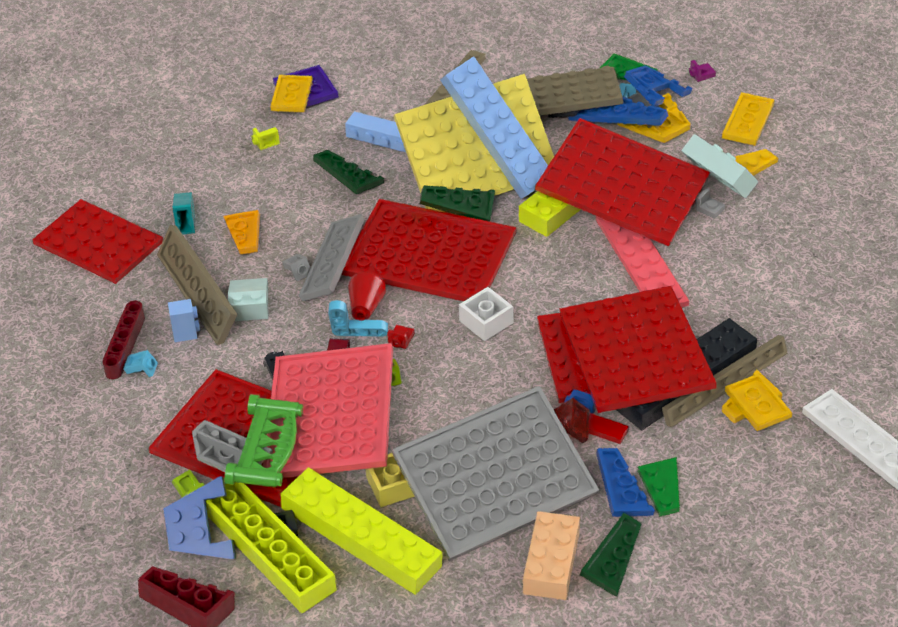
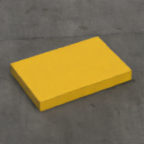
M279 75L270 105L271 111L305 112L313 81L312 76Z
M760 373L725 386L727 395L756 431L792 418L791 410Z

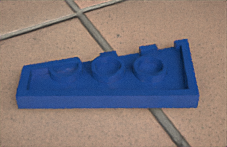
M597 448L596 456L612 517H621L623 513L629 516L654 515V508L646 501L645 493L640 491L636 478L628 471L629 467L618 448Z

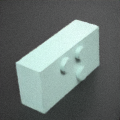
M695 134L681 150L696 166L709 171L711 176L743 198H746L758 183V180L745 167L735 161L736 158L728 152L727 154L724 153L723 149L718 145L714 144L712 146Z

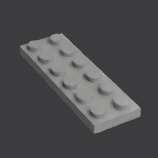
M362 214L331 222L300 291L299 297L302 301L313 300L325 295L328 296L335 291V287L365 220Z

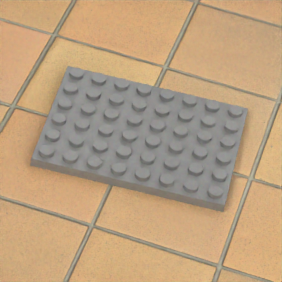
M540 386L392 449V454L449 561L534 523L538 511L556 513L599 492L596 483Z

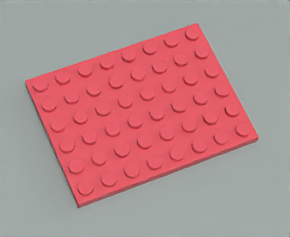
M392 343L276 357L271 399L303 404L302 416L296 418L297 434L293 451L280 472L283 474V478L299 476L308 467L318 474L387 467L393 363ZM285 418L270 421L277 426H283ZM275 431L268 433L267 436L273 440L280 439L279 434L282 432ZM270 445V446H266V447H268V448H270V449H273V453H275V448H276L277 446H276V445ZM266 459L263 462V467H271L270 462L273 460Z

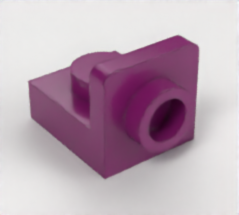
M691 60L689 74L697 82L716 77V71L708 63L698 65L695 60Z

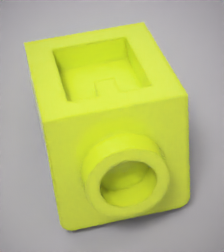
M276 127L259 132L257 128L252 129V142L260 150L280 144Z

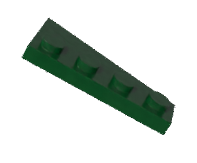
M329 150L313 155L315 163L356 195L384 183V177L380 175L376 177L368 169L363 171L358 168V164L345 162V158Z
M424 185L419 204L460 216L490 221L495 190H463V188L457 187L455 189H447V187Z
M623 513L584 565L580 576L617 597L642 523Z

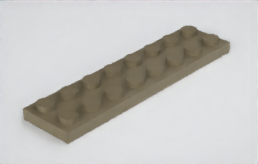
M170 225L157 256L186 300L191 299L192 307L196 306L198 318L216 345L223 344L236 320L237 313L178 227Z

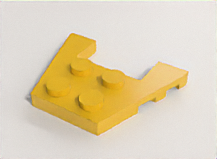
M669 93L663 95L665 98L663 104L658 105L668 112V117L662 125L648 128L645 124L617 123V125L662 143H666L690 130L691 124L683 112L679 111L676 102L672 101Z

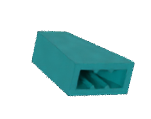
M192 192L174 194L172 208L175 225L182 234L195 233Z

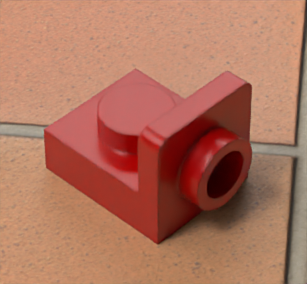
M396 324L394 330L389 329L387 332L388 343H392V346L395 348L406 349L415 331L413 328Z

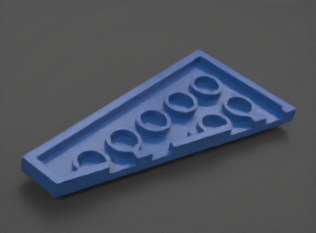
M623 97V104L583 109L577 115L569 116L568 119L569 121H578L581 118L593 123L606 122L609 124L622 123L659 126L668 117V112L666 109L653 105L644 106L642 102L633 103L632 99Z

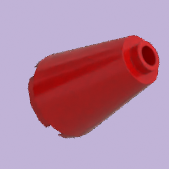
M359 272L350 279L348 285L351 315L355 320H368L385 296V282L375 273L365 274V272Z

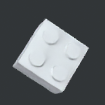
M487 287L459 304V321L482 340L486 341L514 323L513 306Z

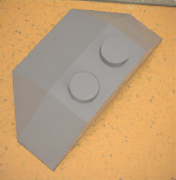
M206 420L192 431L197 460L224 472L227 463H236L238 466L246 441L245 437ZM268 447L261 448L269 454L273 453V449ZM265 460L258 461L257 463L261 465Z

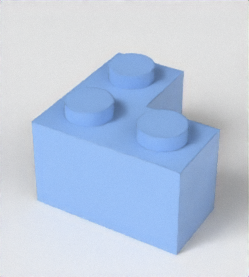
M191 299L168 302L174 342L198 339L197 332L200 331L199 321L194 320L198 318L196 306L192 307Z

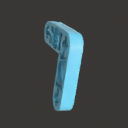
M335 300L329 303L328 314L334 335L382 337L387 335V322L383 320H349L345 302Z

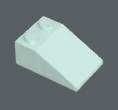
M268 278L230 281L228 301L237 313L235 321L268 319Z

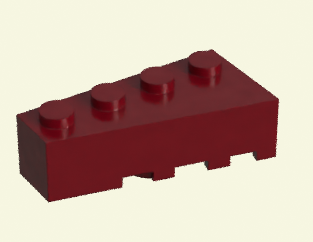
M154 566L138 578V591L141 599L190 627H217L235 610V592L228 589L225 592L218 590L217 586L208 584V586L199 584L196 579L179 578L176 573Z

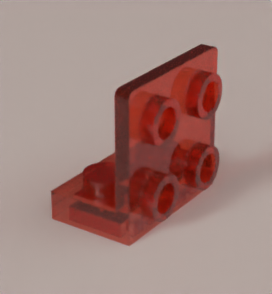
M571 398L554 409L567 434H570L582 444L588 441L590 415L588 408L576 399Z

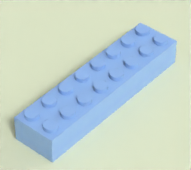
M472 57L445 75L440 81L516 193L522 199L535 191V186L548 165L476 58Z

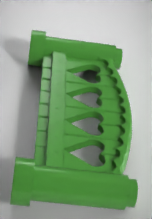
M250 394L248 415H254L238 466L236 463H227L225 484L234 485L237 482L270 487L281 486L283 474L280 472L293 451L297 434L296 418L302 416L303 404L260 398L259 395ZM285 418L283 426H277L270 420ZM275 431L282 432L279 434L280 439L273 440L265 435ZM270 445L277 446L273 454H269L261 449ZM266 459L273 460L270 462L271 467L265 468L257 463Z

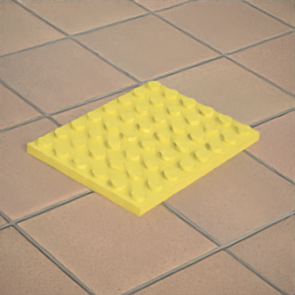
M525 74L493 83L547 165H549L554 155ZM452 97L393 115L420 193L424 185L447 187V189H455L457 187L463 188V190H495L494 196L514 190ZM425 206L427 209H432V210H436V211L446 212V211H442V210H439V209H435V208H431V207Z

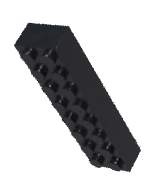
M730 318L697 338V342L713 376L757 347V338ZM680 396L616 409V411L642 431L664 416L662 408Z

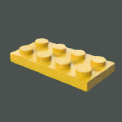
M741 92L722 132V139L756 146L774 106L775 99Z

